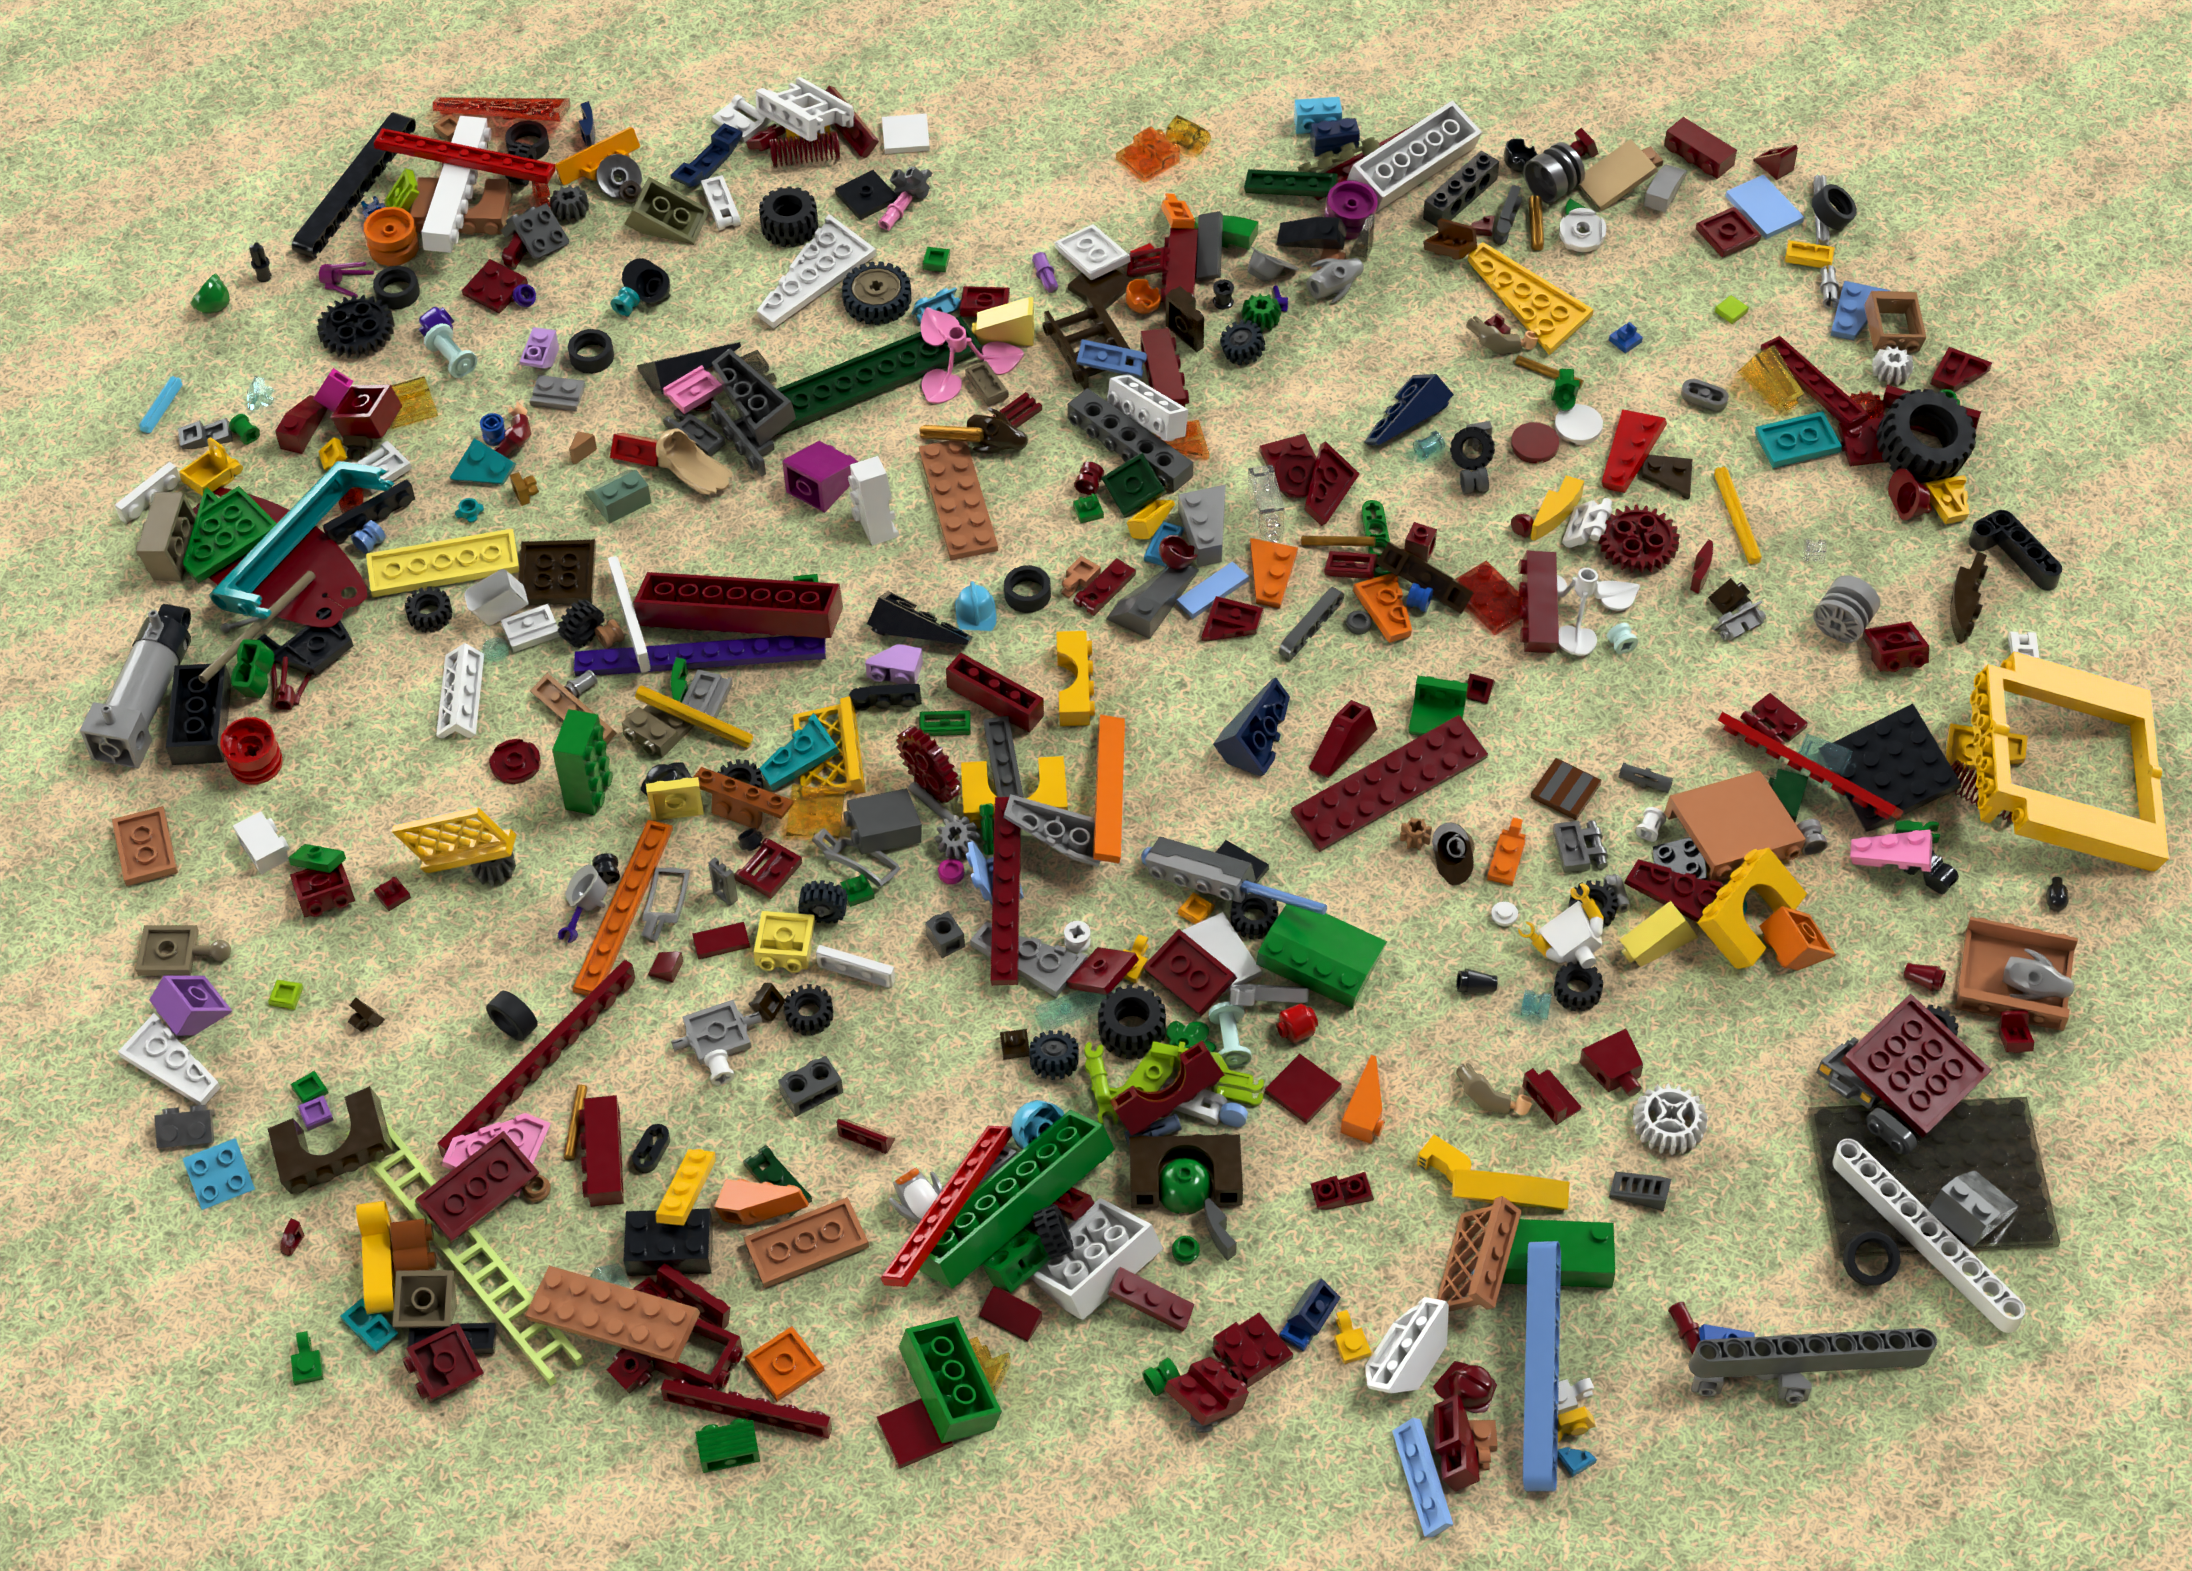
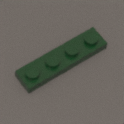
M1248 169L1244 190L1245 193L1327 197L1330 189L1338 183L1339 179L1336 173Z

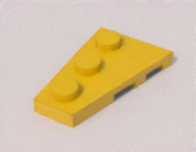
M1950 723L1945 757L1950 766L1955 760H1959L1961 763L1964 762L1962 770L1967 765L1970 766L1969 769H1976L1974 765L1973 727ZM2009 733L2007 737L2010 765L2024 763L2028 736Z

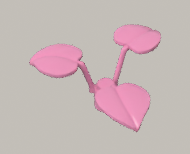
M926 307L921 319V335L923 340L935 347L941 346L946 341L950 348L947 373L942 369H934L927 372L922 379V391L926 400L930 403H944L959 394L962 387L961 378L957 375H951L954 353L962 352L967 345H969L980 360L988 362L996 375L1012 371L1024 356V352L1018 347L998 341L985 344L982 348V355L973 345L971 338L966 337V330L959 325L958 320L954 316Z

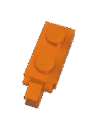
M1165 193L1166 198L1162 201L1161 209L1171 228H1194L1195 219L1186 202L1178 201L1175 194Z
M1513 817L1509 830H1502L1487 880L1513 886L1526 841V835L1520 833L1522 819Z

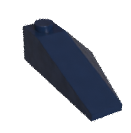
M1437 374L1412 375L1395 395L1398 402L1393 406H1388L1385 410L1388 417L1376 423L1364 442L1367 445L1382 444L1435 413L1444 410L1449 405V400L1454 394Z
M1276 677L1271 679L1223 729L1213 743L1227 764L1260 777L1265 775L1275 760L1276 753L1271 750L1273 742L1280 740L1281 734L1277 732L1278 722L1285 720L1290 700L1289 694Z

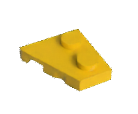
M1965 475L1924 483V486L1930 491L1931 504L1945 524L1965 521L1969 515V505L1967 504L1968 492L1965 491Z

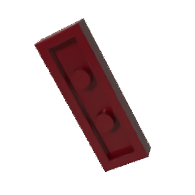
M665 1263L657 1270L656 1283L669 1294L668 1297L678 1303L696 1307L700 1312L699 1318L722 1329L728 1326L731 1307L723 1300L717 1299L705 1291L701 1285L695 1284L683 1276L680 1271L671 1268Z
M1122 1267L1116 1270L1107 1295L1180 1331H1184L1187 1328L1195 1305Z

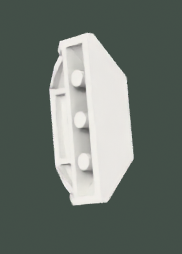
M1424 1297L1418 1302L1419 1305L1409 1309L1393 1322L1365 1365L1369 1389L1387 1393L1419 1390L1447 1346L1449 1312L1447 1301Z

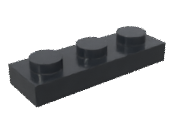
M459 1323L474 1354H495L496 1323ZM409 1328L408 1347L446 1328Z

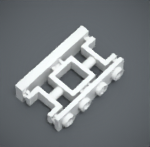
M801 77L796 78V85L790 83L788 84L789 90L780 93L764 88L756 90L757 112L808 141L816 140L817 132L820 134L824 133V127L834 123L842 127H853V106Z

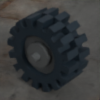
M1240 320L1238 325L1235 321L1232 323V328L1228 325L1226 327L1227 332L1223 331L1221 333L1222 337H1220L1221 347L1227 360L1230 359V362L1233 364L1237 362V365H1242L1244 361L1248 365L1251 359L1253 362L1257 361L1256 356L1261 357L1263 355L1262 351H1265L1266 345L1260 327L1256 323L1252 324V321L1249 320L1246 324L1244 320Z
M820 880V883L811 881V884L806 883L801 888L798 912L799 914L814 915L817 923H821V921L830 924V921L837 923L838 920L841 921L845 916L848 894H846L845 889H841L840 885L833 886L834 882L829 881V884H825L824 880Z
M1049 1030L1048 1035L1042 1032L1040 1033V1038L1037 1036L1033 1038V1042L1031 1041L1030 1067L1037 1076L1041 1073V1078L1044 1079L1047 1076H1050V1080H1055V1076L1064 1079L1065 1074L1069 1077L1072 1075V1071L1077 1070L1079 1046L1076 1043V1039L1074 1037L1071 1038V1034L1066 1033L1063 1036L1062 1031L1058 1030L1057 1034H1053V1030Z

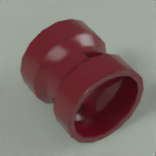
M1085 462L1081 466L1080 475L1077 476L1074 487L1079 493L1087 495L1096 494L1099 482L1102 480L1101 477L1104 476V469L1095 462Z

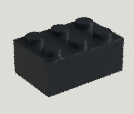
M710 1208L692 1209L684 1226L656 1223L657 1210L626 1211L623 1262L627 1276L657 1275V1270L664 1263L680 1271L682 1274L712 1273L713 1220Z

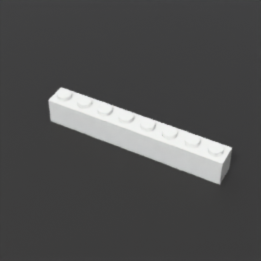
M460 116L451 143L487 150V141L490 142L491 128H488L487 118ZM444 163L421 232L424 250L452 252L454 243H458V230L463 228V215L468 212V199H472L473 184H477L478 170Z

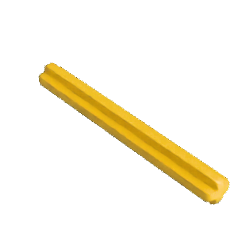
M1725 466L1717 467L1714 476L1747 561L1751 565L1761 562L1762 556L1728 469Z
M640 685L636 691L635 698L744 748H749L754 736L751 733L643 685Z

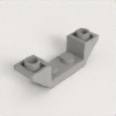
M1801 1373L1750 1375L1757 1376L1760 1380L1778 1378L1779 1399H1786L1787 1402L1794 1404L1808 1401L1812 1384ZM1694 1375L1691 1392H1699L1700 1395L1706 1397L1721 1394L1724 1377L1700 1378ZM1732 1376V1377H1733V1378H1741V1377H1744V1376Z

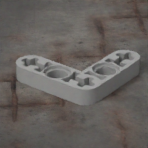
M1231 984L1230 1004L1252 1006L1255 1000L1309 1002V988Z

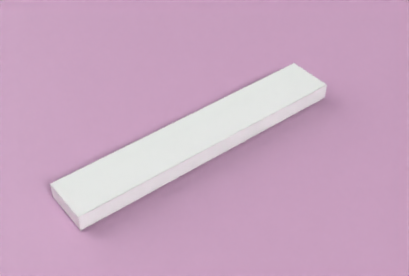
M616 556L609 557L608 561L612 579L641 673L648 672L651 668L647 649L619 559Z

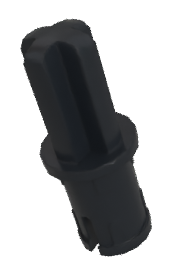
M255 242L254 245L249 247L252 257L251 266L255 269L259 282H268L271 279L270 276H272L269 269L270 261L265 255L263 246Z

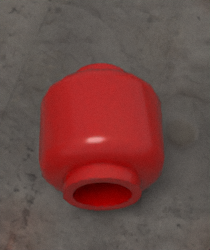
M1297 1004L1281 1011L1279 1022L1276 1023L1280 1037H1286L1291 1043H1297L1313 1036L1316 1027H1318V1019L1314 1010L1311 1007H1306L1304 1004Z

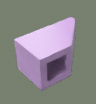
M533 327L519 361L520 365L538 368L552 367L559 350L556 330Z
M896 644L868 658L865 663L867 678L877 682L883 680L895 682L898 685L916 684L923 664L922 648Z

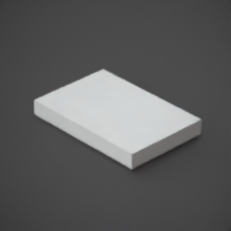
M1094 224L1054 242L1055 248L1090 280L1131 262L1130 255Z
M1223 912L1182 930L1236 975L1237 979L1232 984H1245L1262 976L1260 967L1256 965V961Z

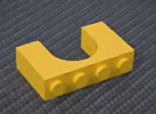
M1064 756L1039 757V786L1026 799L1068 810ZM987 761L961 762L964 816L969 819V823H975L977 828H981L980 819H982V816H980L979 806L991 803L994 808V815L992 817L995 818V797H997L992 793L988 785Z
M1769 847L1760 850L1753 849L1746 854L1744 863L1732 872L1730 881L1716 893L1717 898L1713 903L1704 908L1703 916L1697 922L1723 955L1737 969L1753 966L1767 948L1745 920L1743 901L1749 889L1756 891L1774 912L1781 906L1796 910L1807 895L1806 891Z

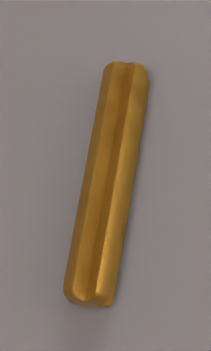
M1532 195L1529 198L1531 248L1534 251H1541L1544 249L1542 198L1539 195Z
M923 425L919 429L920 437L923 439L980 442V440L984 439L983 429Z

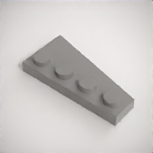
M985 922L970 939L972 947L990 958L992 924ZM1019 936L1018 975L1057 998L1068 985L1066 981L1083 964L1088 955L1080 952L1077 955L1068 952L1065 947L1059 945L1053 947L1041 943L1040 939L1034 937L1029 939Z

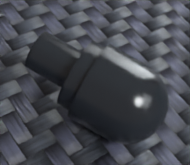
M2053 877L2052 884L2047 889V904L2052 910L2061 911L2067 907L2069 902L2068 889L2063 884L2061 877Z

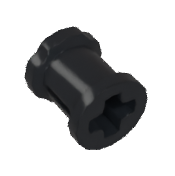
M1225 279L1216 281L1213 286L1215 293L1213 303L1215 307L1221 310L1231 308L1234 303L1232 298L1234 284Z

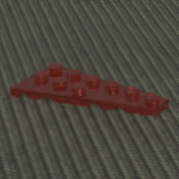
M436 97L433 101V111H440V114L462 113L466 115L499 116L505 120L522 118L526 120L560 122L571 107L570 98Z

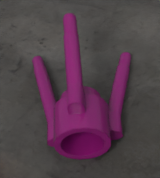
M366 262L324 264L319 269L320 283H325V289H333L351 297L355 295L357 298V294L335 284L342 281L343 275H373L374 271L344 270L346 268L364 267Z

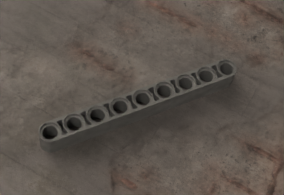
M1911 1328L1706 1339L1697 1344L1688 1366L1690 1371L1700 1378L1922 1366L1927 1363L1937 1345V1338L1928 1329Z

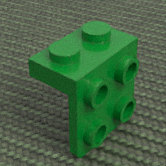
M1417 675L1415 698L1408 729L1409 733L1422 736L1458 715L1463 719L1468 683Z

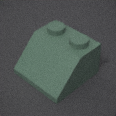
M626 470L585 491L586 495L609 524L651 503L649 486L637 470Z

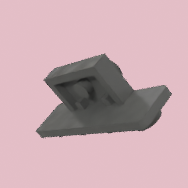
M716 400L711 402L712 412H710V416L715 425L722 427L725 437L735 443L736 450L741 456L744 455L747 458L748 464L753 471L757 470L761 476L766 475L765 462L762 456L775 450L771 439L759 447L742 418L732 421Z

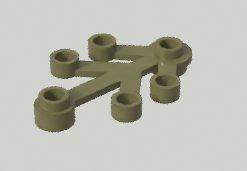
M1370 137L1361 141L1362 146L1355 148L1353 142L1341 146L1342 152L1334 155L1332 150L1319 155L1321 160L1312 165L1310 162L1299 165L1296 172L1316 173V170L1325 169L1335 162L1354 157L1355 153L1360 151L1363 152L1364 156L1369 155L1380 148L1379 142L1374 137Z

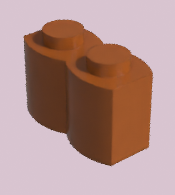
M427 1218L390 1223L395 1278L396 1271L432 1270L437 1268L435 1252H430L429 1241L434 1240L432 1223L427 1224Z

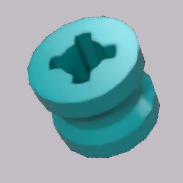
M622 287L618 291V296H615L610 304L616 313L628 317L632 313L633 307H637L640 303V298L631 288Z

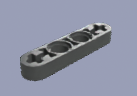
M1334 587L1328 589L1285 637L1280 645L1279 654L1292 660L1305 646L1306 640L1309 637L1312 638L1322 627L1320 624L1323 621L1326 622L1342 604L1344 593Z

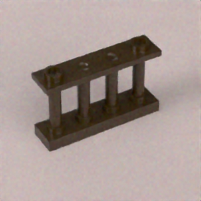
M1096 294L1087 297V307L1084 311L1055 321L1049 310L1044 312L1045 322L1042 323L1046 336H1051L1071 368L1075 383H1080L1084 390L1086 388L1089 389L1088 377L1105 372L1106 370L1092 367L1084 368L1082 365H1077L1079 351L1074 352L1070 346L1071 344L1098 335L1099 337H1104L1105 342L1103 344L1130 349ZM1087 319L1089 321L1093 320L1095 323L1093 327L1068 336H1064L1060 330ZM1127 359L1126 365L1132 366L1133 360Z

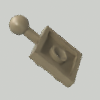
M144 925L136 972L138 976H191L194 956L211 955L217 961H224L230 956L231 947L224 940H217L211 945H197L199 934L197 925ZM166 947H174L173 951L169 954L161 953Z

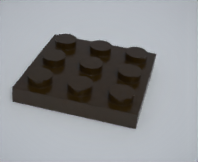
M595 539L522 541L518 581L524 586L528 605L573 604L574 602L577 604L578 600L583 601L584 599L593 603L596 558Z

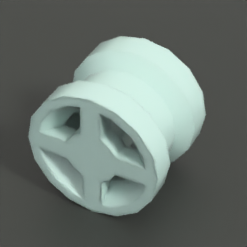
M1627 623L1617 624L1607 633L1608 640L1614 644V649L1619 655L1632 651L1638 645V639L1634 634H1631L1632 629Z

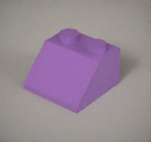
M163 976L149 999L157 1013L162 1016L176 1036L196 1035L232 1012L231 1008L205 976Z

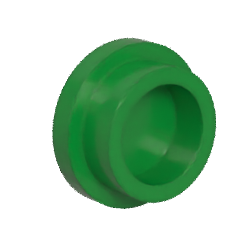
M1181 1236L1172 1245V1255L1181 1263H1191L1200 1254V1246L1191 1236Z

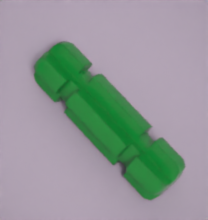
M991 803L981 804L979 810L980 816H982V819H980L982 839L985 841L983 844L984 854L993 855L995 818L992 815H994V808Z

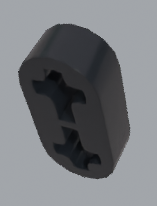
M653 1124L646 1129L632 1155L634 1168L638 1172L650 1173L659 1164L670 1143V1134L666 1126L663 1124ZM661 1133L663 1139L658 1138L655 1144L653 1145L652 1136H658V1134ZM648 1152H650V1161H645L644 1164H641L640 1158L644 1159Z

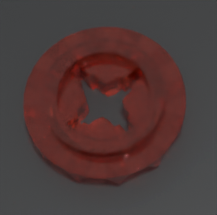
M1861 390L1859 394L1851 393L1850 398L1861 408L1864 409L1861 405L1862 402L1867 405L1865 411L1869 414L1868 419L1878 418L1883 412V401H1881L1879 394L1873 395L1871 391L1863 393Z

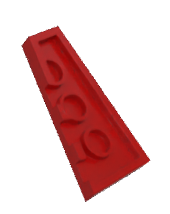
M1622 409L1602 478V486L1604 488L1622 493L1627 491L1667 425L1666 418Z

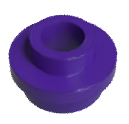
M528 284L518 285L513 291V298L518 305L530 307L536 300V292Z

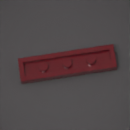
M830 85L827 87L826 92L847 103L835 87ZM855 111L853 127H842L834 123L860 157L867 158L879 142Z

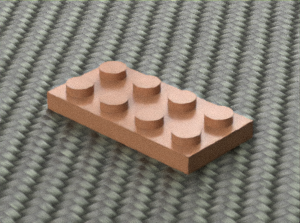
M848 1197L743 1237L745 1246L764 1288L869 1248V1242Z

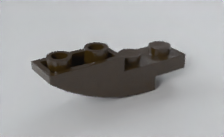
M1977 552L1970 569L1960 566L1950 601L1951 625L1957 642L1961 644L1965 636H1971L1975 626L1972 619L1979 618L1983 607L1982 604H1979L1981 593H1978L1981 584L1977 582L1979 579L1984 580L1988 566L1984 565L1987 555Z

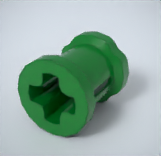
M238 414L231 419L229 429L240 436L243 444L249 445L259 438L260 429L252 425L245 414Z

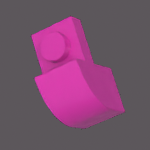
M333 368L313 400L334 412L354 381Z

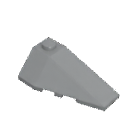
M1010 794L1003 818L1071 859L1099 867L1100 861L1093 859L1095 818Z

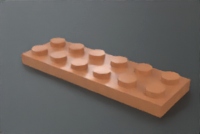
M949 440L919 446V454L950 560L998 551L997 540L967 441Z
M549 1265L525 1316L529 1321L677 1364L700 1312L696 1307Z

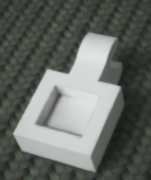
M1590 1378L1580 1380L1573 1386H1570L1568 1379L1559 1382L1558 1414L1577 1409V1400L1593 1396L1592 1390H1594V1386Z

